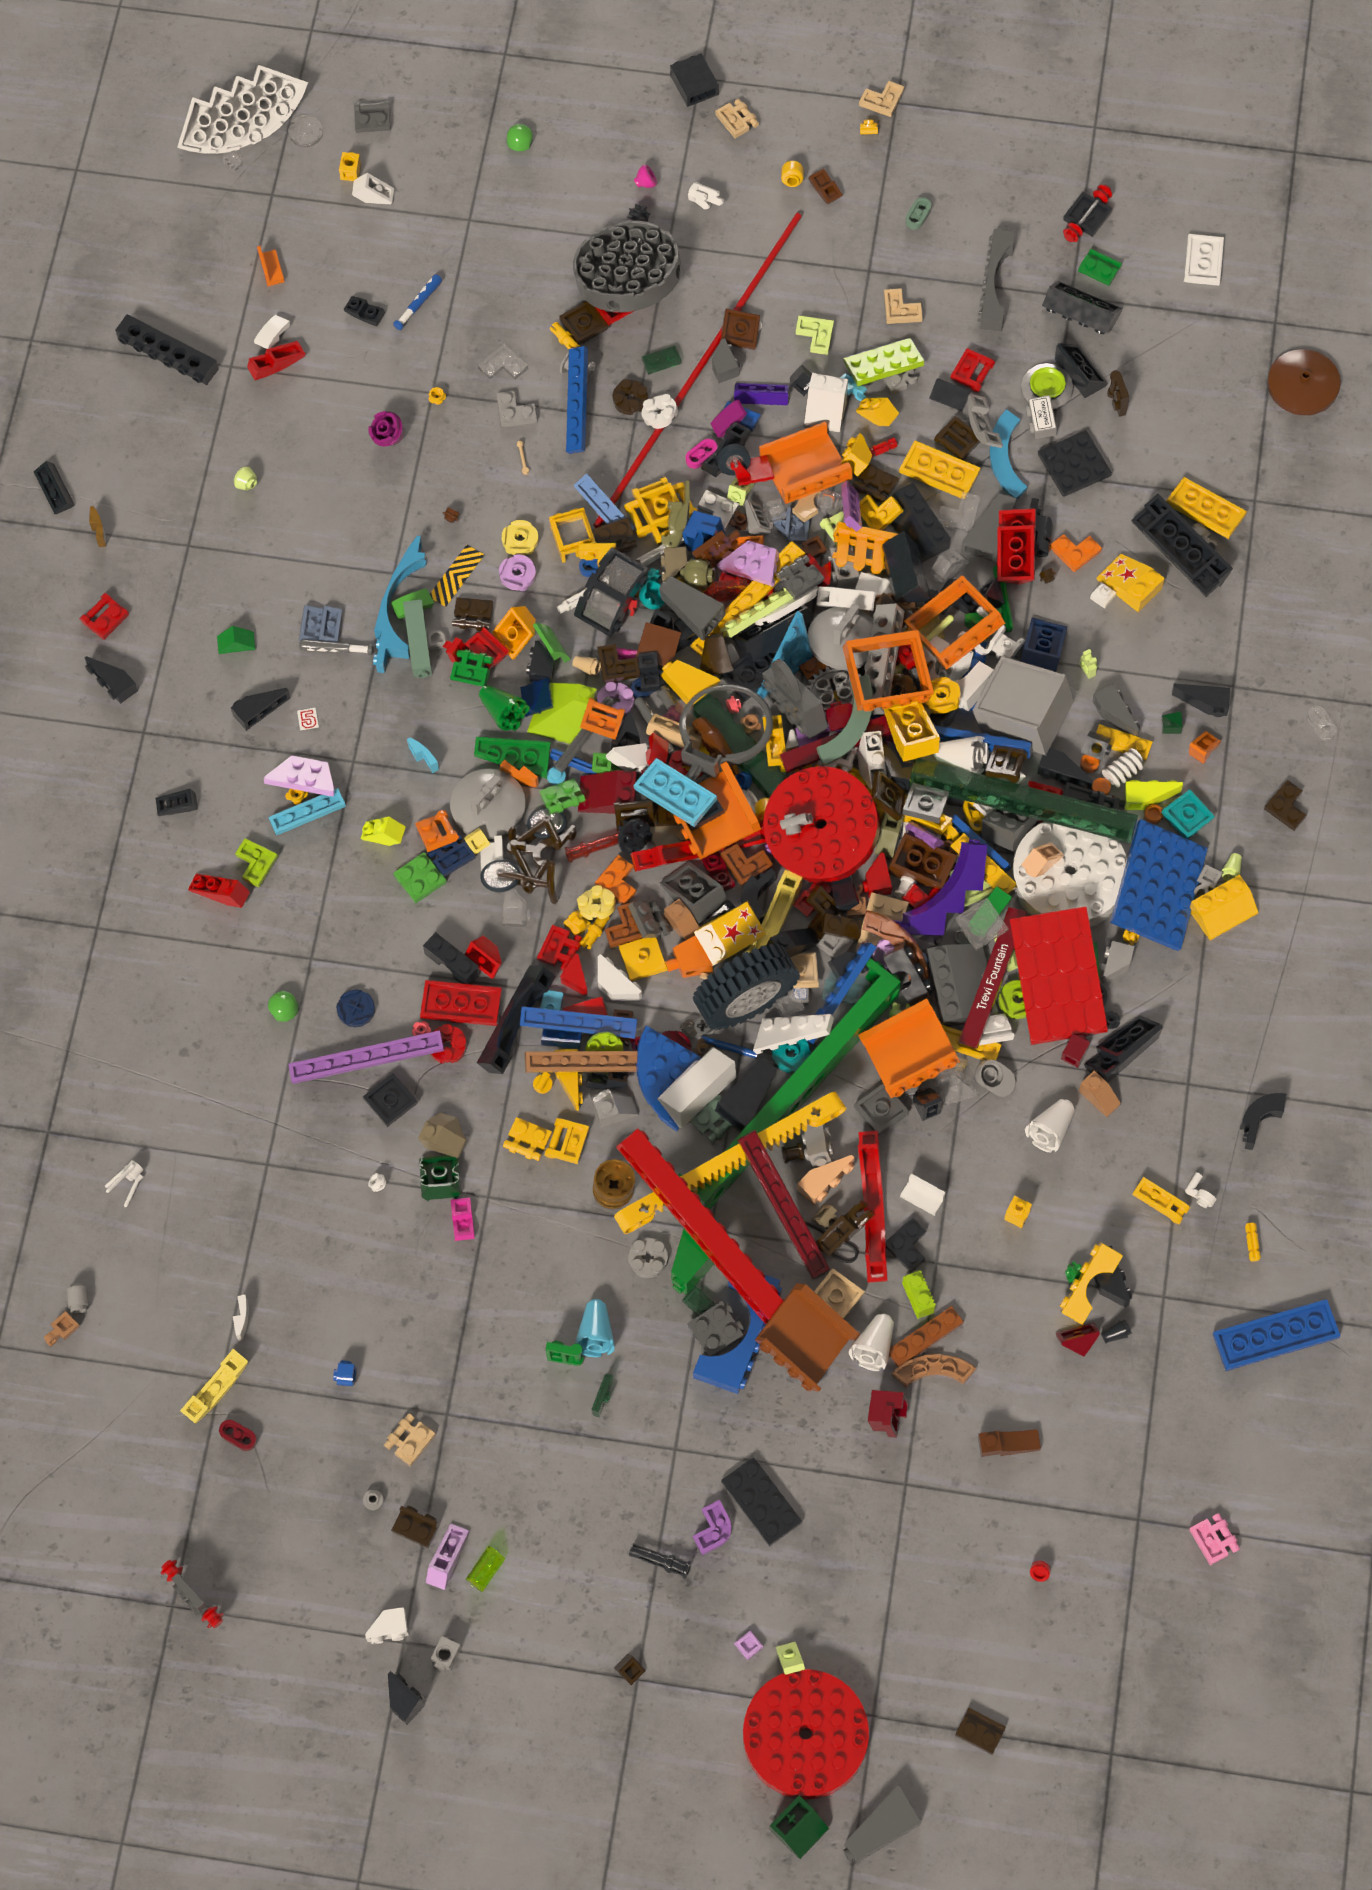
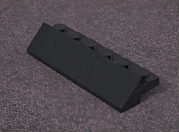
M1156 494L1144 505L1145 508L1131 522L1207 597L1218 586H1222L1233 568L1159 494Z

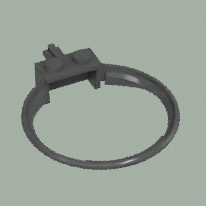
M722 684L704 689L692 697L684 707L679 720V731L685 745L681 751L682 762L691 767L686 777L696 782L701 772L716 778L721 770L720 764L726 761L729 766L741 764L752 759L764 749L772 734L773 717L768 704L759 694L740 685ZM718 689L720 691L735 690L751 696L760 704L766 716V728L760 741L749 750L735 754H726V758H723L720 754L717 758H714L692 748L691 738L686 730V718L691 706L701 696Z

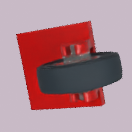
M740 444L728 445L718 454L717 462L720 470L726 475H735L739 486L775 479L767 455L750 458L748 450Z

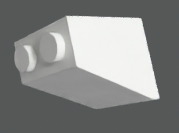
M812 373L804 426L812 427L826 422L827 430L840 432L847 404L848 379Z

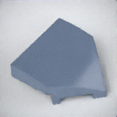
M790 507L781 516L775 517L772 520V523L789 543L792 541L796 544H802V542L809 540L810 519L803 522L793 513Z

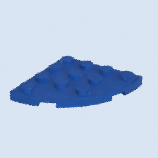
M646 1025L637 1047L636 1071L638 1082L648 1105H651L658 1114V1117L667 1126L677 1132L679 1130L678 1125L657 1098L694 1061L700 1060L702 1057Z

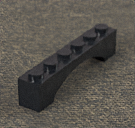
M529 965L482 1051L477 1064L487 1072L493 1074H503L512 1059L510 1051L514 1037L520 1027L522 1006L532 1007L544 993L548 992L556 976L544 966Z

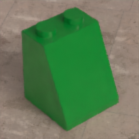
M683 1229L671 1270L672 1287L681 1294L683 1292L688 1295L714 1263L690 1234Z

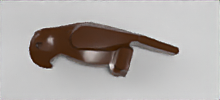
M700 717L693 721L692 729L695 734L701 733L702 743L710 753V756L717 758L720 754L723 758H726V754H733L721 731L705 717ZM737 765L729 766L734 776L739 774Z

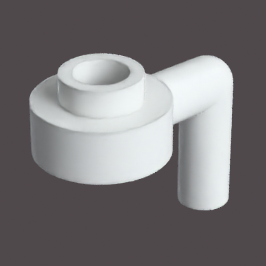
M1196 1172L1185 1192L1195 1197L1200 1206L1204 1208L1212 1207L1216 1202V1198L1205 1190L1200 1189L1198 1191L1195 1189L1203 1177Z

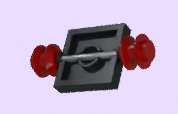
M1098 185L1097 190L1093 192L1094 198L1082 192L1066 212L1063 220L1069 224L1068 228L1063 230V234L1067 241L1077 242L1079 240L1078 237L1082 236L1083 232L1093 237L1110 216L1112 208L1105 205L1108 202V198L1113 196L1109 186Z

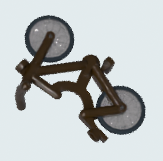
M546 807L535 810L528 817V830L521 836L516 835V828L510 827L508 831L509 843L507 844V851L515 856L524 874L520 873L519 868L514 863L507 860H496L488 863L482 869L480 874L482 884L494 892H506L519 885L528 894H531L536 887H544L548 890L551 903H558L554 882L555 862L541 859V853L550 846L560 850L567 840L573 841L577 834L576 826L572 824L562 834L567 826L566 816L562 812L550 814ZM537 837L545 839L536 846L528 845ZM526 853L533 854L534 863L538 868L534 876L523 857ZM547 869V880H542L541 878Z

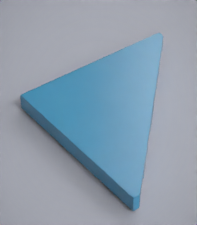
M799 611L796 612L772 661L774 662L777 659L783 660L793 674L800 670V665L813 657L809 648V638L804 618ZM762 682L757 694L764 699L767 690Z

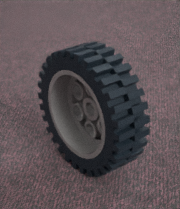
M769 944L767 947L764 945L759 949H752L750 953L748 951L743 953L741 957L733 958V961L730 963L726 962L722 968H717L714 974L707 976L708 979L703 980L701 985L696 988L697 991L693 994V1001L709 1028L714 1030L727 1029L730 1025L734 1027L739 1022L742 1024L746 1019L754 1018L758 1013L759 1015L762 1014L763 1010L773 1007L772 1004L781 1001L780 998L787 996L788 991H792L793 986L798 983L800 974L782 945Z

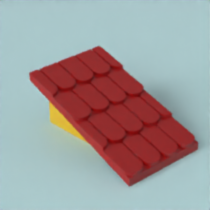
M1087 907L1010 919L1031 1045L1070 1039L1072 1034L1089 1036L1107 1033V1022Z

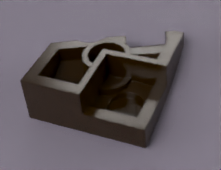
M723 632L705 637L700 670L710 675L733 671Z

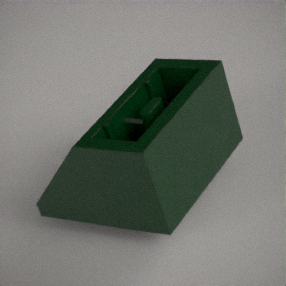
M800 1795L770 1825V1831L799 1860L829 1830L815 1810Z

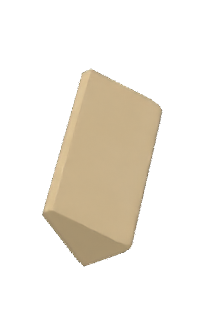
M654 713L648 723L646 734L651 735L655 733L669 743L684 748L685 745L679 731V722ZM686 726L687 733L691 738L692 748L700 750L702 745L701 733L695 734L692 727Z

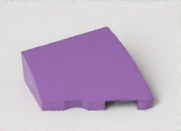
M911 821L905 826L907 834L924 841L933 849L936 847L942 849L944 846V842L919 823Z

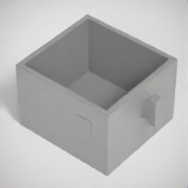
M1001 656L973 708V712L981 733H988L991 736L997 737L1005 736L1013 740H1025L1031 743L1032 751L1046 755L1074 700L1066 675Z

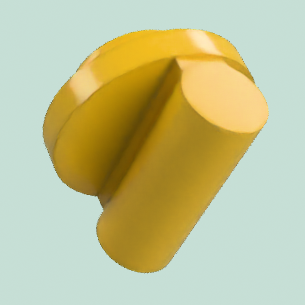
M872 119L864 120V123H860V134H878V123H874Z
M543 1072L542 1075L535 1077L533 1087L536 1092L544 1094L551 1090L552 1080L549 1073Z

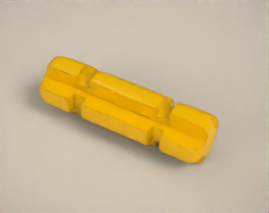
M1247 1223L1245 1230L1248 1233L1246 1238L1248 1251H1250L1249 1260L1252 1262L1259 1261L1261 1255L1260 1251H1258L1256 1223Z

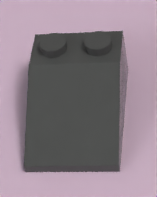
M689 861L660 882V885L674 901L680 899L698 924L728 902L723 887Z

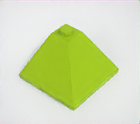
M544 683L527 732L571 744L582 729L580 725L589 698H593L597 702V689L581 684Z

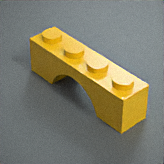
M1102 1242L1099 1245L1095 1244L1090 1252L1092 1257L1089 1262H1084L1080 1269L1081 1276L1078 1280L1074 1279L1069 1288L1072 1290L1068 1297L1065 1296L1059 1305L1062 1307L1061 1313L1082 1325L1092 1310V1306L1086 1296V1288L1089 1281L1099 1273H1113L1123 1257L1121 1253Z

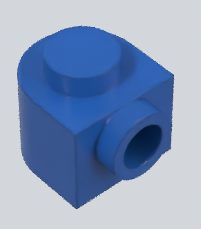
M342 1360L338 1363V1368L334 1369L333 1380L337 1381V1385L354 1386L357 1368L352 1362Z

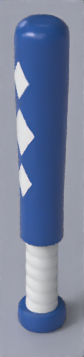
M434 274L407 307L406 312H404L401 318L394 321L393 325L396 329L402 330L404 323L418 310L440 285L442 278L439 275Z

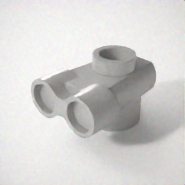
M793 813L785 815V820L780 821L781 828L785 829L786 835H793L802 832L801 825L813 823V817L811 813H803L797 816Z

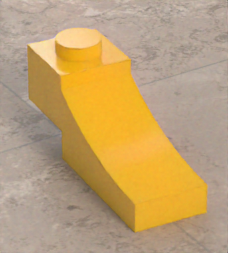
M781 715L772 716V734L766 745L768 766L783 765L779 758V754L786 752ZM763 717L764 731L766 728V717Z

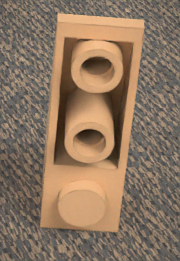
M850 1155L810 1170L798 1182L797 1191L814 1205L818 1201L822 1202L827 1197L829 1189L837 1187L841 1182L840 1178L852 1171L854 1168V1157Z

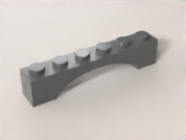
M994 229L993 236L989 237L988 246L992 248L991 251H987L986 261H989V266L985 265L984 276H987V281L983 280L982 291H985V296H981L980 306L983 307V310L979 311L977 320L981 322L980 329L1002 330L1005 307L1001 306L997 299L994 280L1003 261L1008 256H1012L1015 231Z

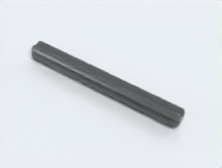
M606 696L601 703L612 707L614 700ZM595 710V712H598V713H601V714H604V715L607 714V713H605V712H602V711H599V710ZM581 729L556 762L555 769L563 772L593 732Z

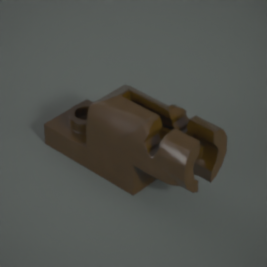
M861 1200L845 1215H841L816 1241V1244L828 1257H831L843 1243L848 1242L875 1215L873 1210H866L858 1218L856 1214L862 1212L868 1206L866 1202Z

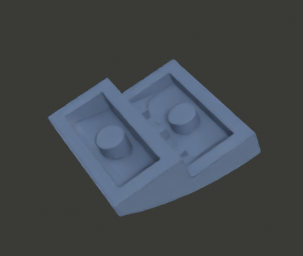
M304 605L299 641L307 639L337 642L342 609L324 606L322 609Z

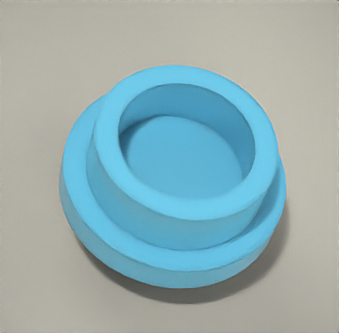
M555 767L551 768L547 773V780L552 785L562 783L566 779L565 771L560 772Z

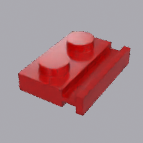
M485 627L464 643L466 649L472 650L473 653H486L494 658L492 664L486 663L484 665L490 670L500 663L506 655H509V650Z

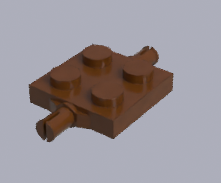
M735 530L727 536L720 531L695 549L692 554L696 559L708 560L712 568H715L721 560L735 551L732 547V541L738 538L740 534Z

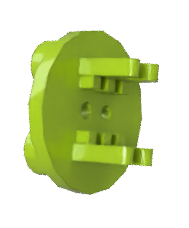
M599 1032L593 1035L585 1047V1051H624L620 1038L610 1032Z

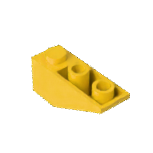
M577 1049L554 1050V1052L578 1051ZM555 1072L576 1111H579V1104H583V1093L579 1092V1086H582V1074H579V1072Z

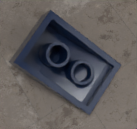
M1032 617L1020 662L1056 672L1067 626Z

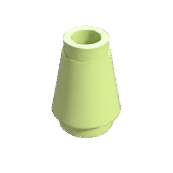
M1231 854L1221 871L1223 872L1222 878L1225 881L1240 875L1241 855Z

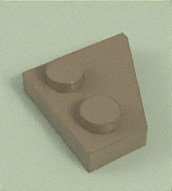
M682 825L650 827V832L653 835L651 841L655 847L689 841L690 839L685 840L681 829H683Z

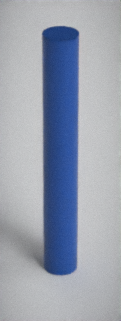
M706 1036L701 1038L706 1043L713 1044L714 1047L752 1058H757L758 1056L754 1050Z

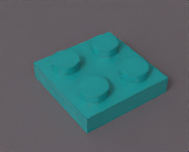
M1190 789L1161 812L1179 834L1186 839L1192 837L1215 818Z

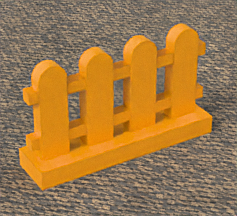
M838 522L833 530L837 549L836 552H833L832 558H835V563L838 567H844L847 561L853 562V567L857 571H861L865 565L871 566L872 573L878 575L883 568L885 569L882 544L898 534L862 527L856 532L845 523ZM849 545L855 546L854 556L848 555ZM867 549L873 550L872 560L866 559Z

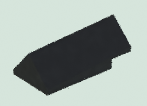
M903 531L882 544L886 559L884 566L895 601L928 603L932 600L917 543Z
M1139 1015L1096 1046L1098 1054L1084 1063L1085 1068L1090 1073L1095 1071L1108 1083L1159 1039L1163 1029L1162 1024Z

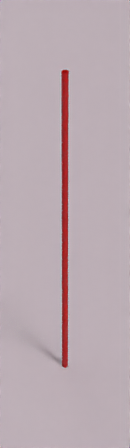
M800 213L794 215L733 310H742L802 217ZM722 327L674 399L677 407H679L720 344ZM664 428L654 430L610 498L614 505ZM600 515L593 524L595 528L600 527L604 522Z

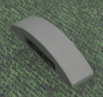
M969 394L968 414L975 436L985 445L1002 448L1003 444L999 433L992 431L986 415L989 411L986 398Z

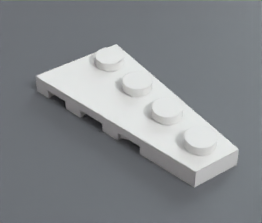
M831 1014L762 1018L753 1050L756 1054H760L765 1049H778L779 1045L786 1043L793 1045L801 1039H806L807 1041L829 1035L834 1018Z

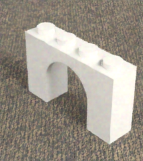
M936 635L930 641L940 653L944 650L945 646H950V643ZM924 647L923 651L926 661L933 660L934 663L929 674L932 681L939 678L937 672L940 668V663ZM979 661L964 678L954 681L959 685L961 691V700L958 708H964L969 711L973 707L994 669ZM909 669L910 677L915 680L912 670Z

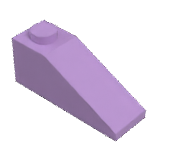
M453 1524L449 1525L428 1567L427 1584L446 1589L466 1542L469 1530Z

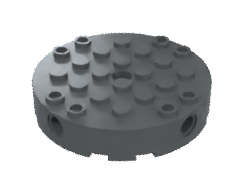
M645 221L618 222L617 226L610 228L605 226L594 232L593 237L582 242L573 259V271L581 296L594 307L611 312L637 311L656 304L675 288L682 270L679 250L674 237L668 231L665 232L660 229L659 225Z

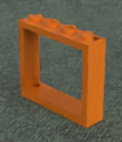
M963 575L904 621L909 631H919L922 645L946 670L1005 624L1001 614ZM967 592L989 615L940 653L920 633L919 629Z
M918 630L849 640L842 647L858 711L864 710L869 712L879 707L888 709L898 704L906 706L911 704V702L917 701L918 703H925L934 694ZM910 644L922 691L864 700L853 653Z

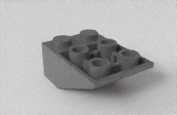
M1014 793L982 819L981 838L1014 851L1025 835L1032 830L1046 809V806Z

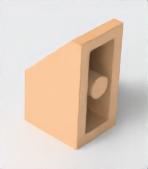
M1050 842L1034 848L1021 865L1025 868L1027 874L1036 878L1044 875L1063 858L1064 854Z

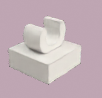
M1101 582L1091 594L1090 599L1106 608L1116 596V592Z

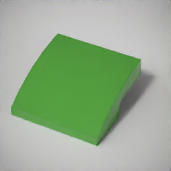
M541 623L533 624L554 661L559 657L562 658L564 663L571 660L549 626Z

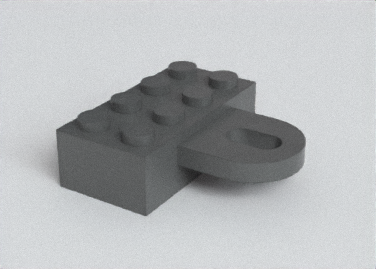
M777 659L772 662L771 668L762 673L763 685L767 690L766 697L771 704L774 703L781 714L784 713L789 722L795 724L802 735L805 734L809 739L827 729L828 725L822 702L794 676L783 660Z

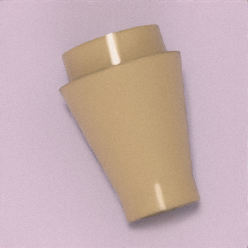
M575 656L572 662L573 667H577L591 676L598 675L601 669L600 661L597 658Z

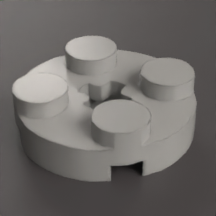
M653 1238L636 1240L628 1253L629 1266L640 1277H656L662 1270L664 1271L668 1263V1254L664 1244ZM650 1254L654 1259H650V1262L647 1263L643 1256Z

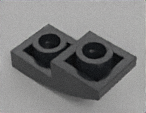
M351 296L343 309L349 315L374 326H378L385 314L383 308L370 305L367 300Z

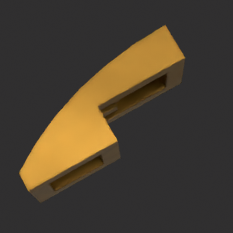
M90 506L89 523L91 529L96 531L98 546L106 547V536L100 516L94 506Z

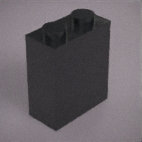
M702 53L670 65V76L687 107L719 95V84Z

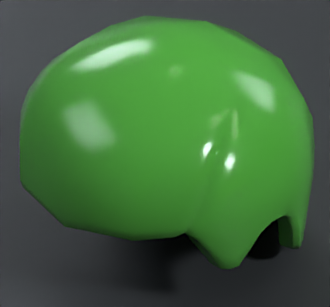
M524 124L511 126L506 138L509 148L514 151H524L530 148V144L533 141L531 128Z
M279 991L274 993L268 1001V1009L277 1021L287 1022L298 1014V1002L290 992Z

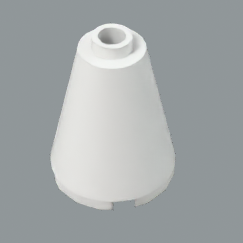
M982 736L940 742L939 753H935L934 757L939 762L974 774H981L984 771L982 769L983 764H987L988 744L983 742L985 738Z
M1060 1099L1028 1123L1025 1133L1027 1137L1031 1136L1033 1139L1032 1143L1036 1147L1049 1153L1052 1150L1056 1152L1060 1148L1075 1112L1072 1102Z
M876 1315L850 1347L849 1356L853 1361L854 1358L857 1359L859 1366L872 1371L886 1368L894 1328V1321L889 1315Z

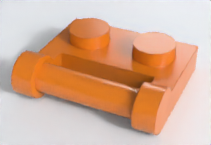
M589 698L580 728L615 740L625 710L622 708L616 709L596 702L593 698ZM592 708H593V709H596V710H599V711H602V712H605V713H607V714L616 716V719H615V718H612V717H609V716H607V715H604V714H601V713L592 711Z
M440 810L435 816L415 823L427 852L451 844L459 838L457 832L453 830L445 810ZM442 823L447 833L445 836L442 837L437 824Z

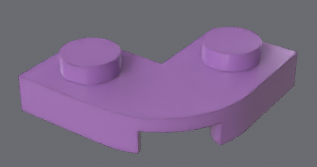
M720 1500L702 1508V1513L710 1527L693 1536L702 1556L725 1544L731 1534V1521Z

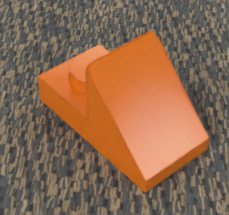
M1205 731L1189 745V755L1204 764L1210 753L1219 746L1221 741Z

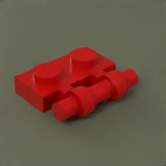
M552 925L540 949L537 960L554 967L557 961H561L560 969L564 971L576 951H579L582 937L575 935L573 940L568 939L570 931ZM564 946L569 947L566 955L562 954Z

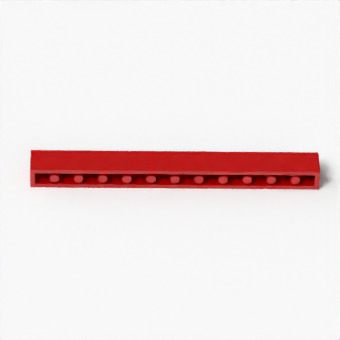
M636 1129L618 1144L616 1148L766 1325L784 1299L782 1300L778 1295L776 1287L766 1281L764 1273L760 1269L755 1268L749 1255L739 1249L738 1242L728 1236L726 1228L713 1218L712 1211L702 1205L700 1197L695 1192H691L687 1187L688 1184L685 1179L675 1173L674 1166L670 1162H666L661 1156V1151L648 1141L649 1137L647 1134Z

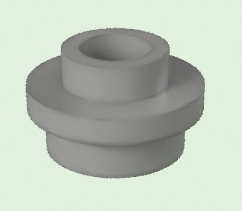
M369 1490L363 1497V1504L369 1510H377L383 1504V1496L377 1490ZM372 1496L377 1498L374 1503L369 1501Z

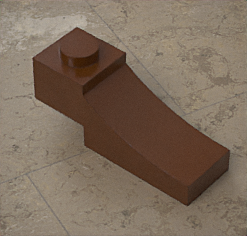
M1038 1429L1000 1432L998 1430L978 1434L981 1457L1041 1451Z

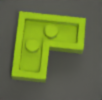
M244 838L235 853L236 857L250 863L242 879L258 888L278 858L276 853Z

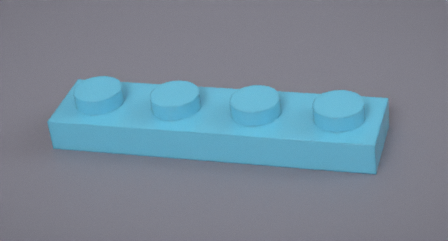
M334 789V797L320 795L268 817L276 836L346 807L339 789Z

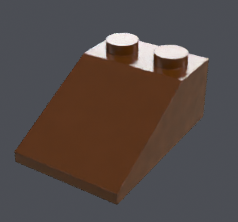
M904 833L888 872L897 878L908 876L914 879L917 884L942 889L957 855L938 847L933 849L924 841Z

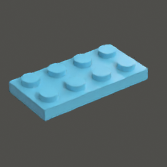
M657 758L633 785L636 791L694 827L717 800L715 794Z

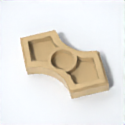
M821 491L799 499L797 505L792 508L793 513L803 522L818 514L815 501L821 496Z

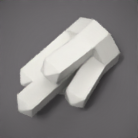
M697 182L693 183L689 189V200L696 202L704 209H709L711 203L719 206L724 203V199L718 197L720 191Z

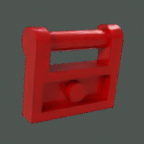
M966 348L950 379L978 393L989 370L993 369L995 361ZM981 363L984 367L974 381L971 378Z
M104 593L101 599L79 619L85 626L105 640L129 616V612L115 602L107 593ZM106 604L109 605L94 622L91 621Z

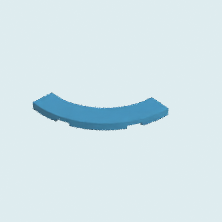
M1006 409L993 429V432L999 433L1003 447L990 446L989 457L993 474L1000 483L1001 488L1006 494L1016 498L1017 501L1027 490V486L1017 477L1011 467L1008 456V443L1013 431L1020 423V419Z

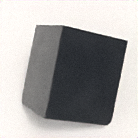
M801 365L790 376L791 386L805 396L809 390L812 373Z

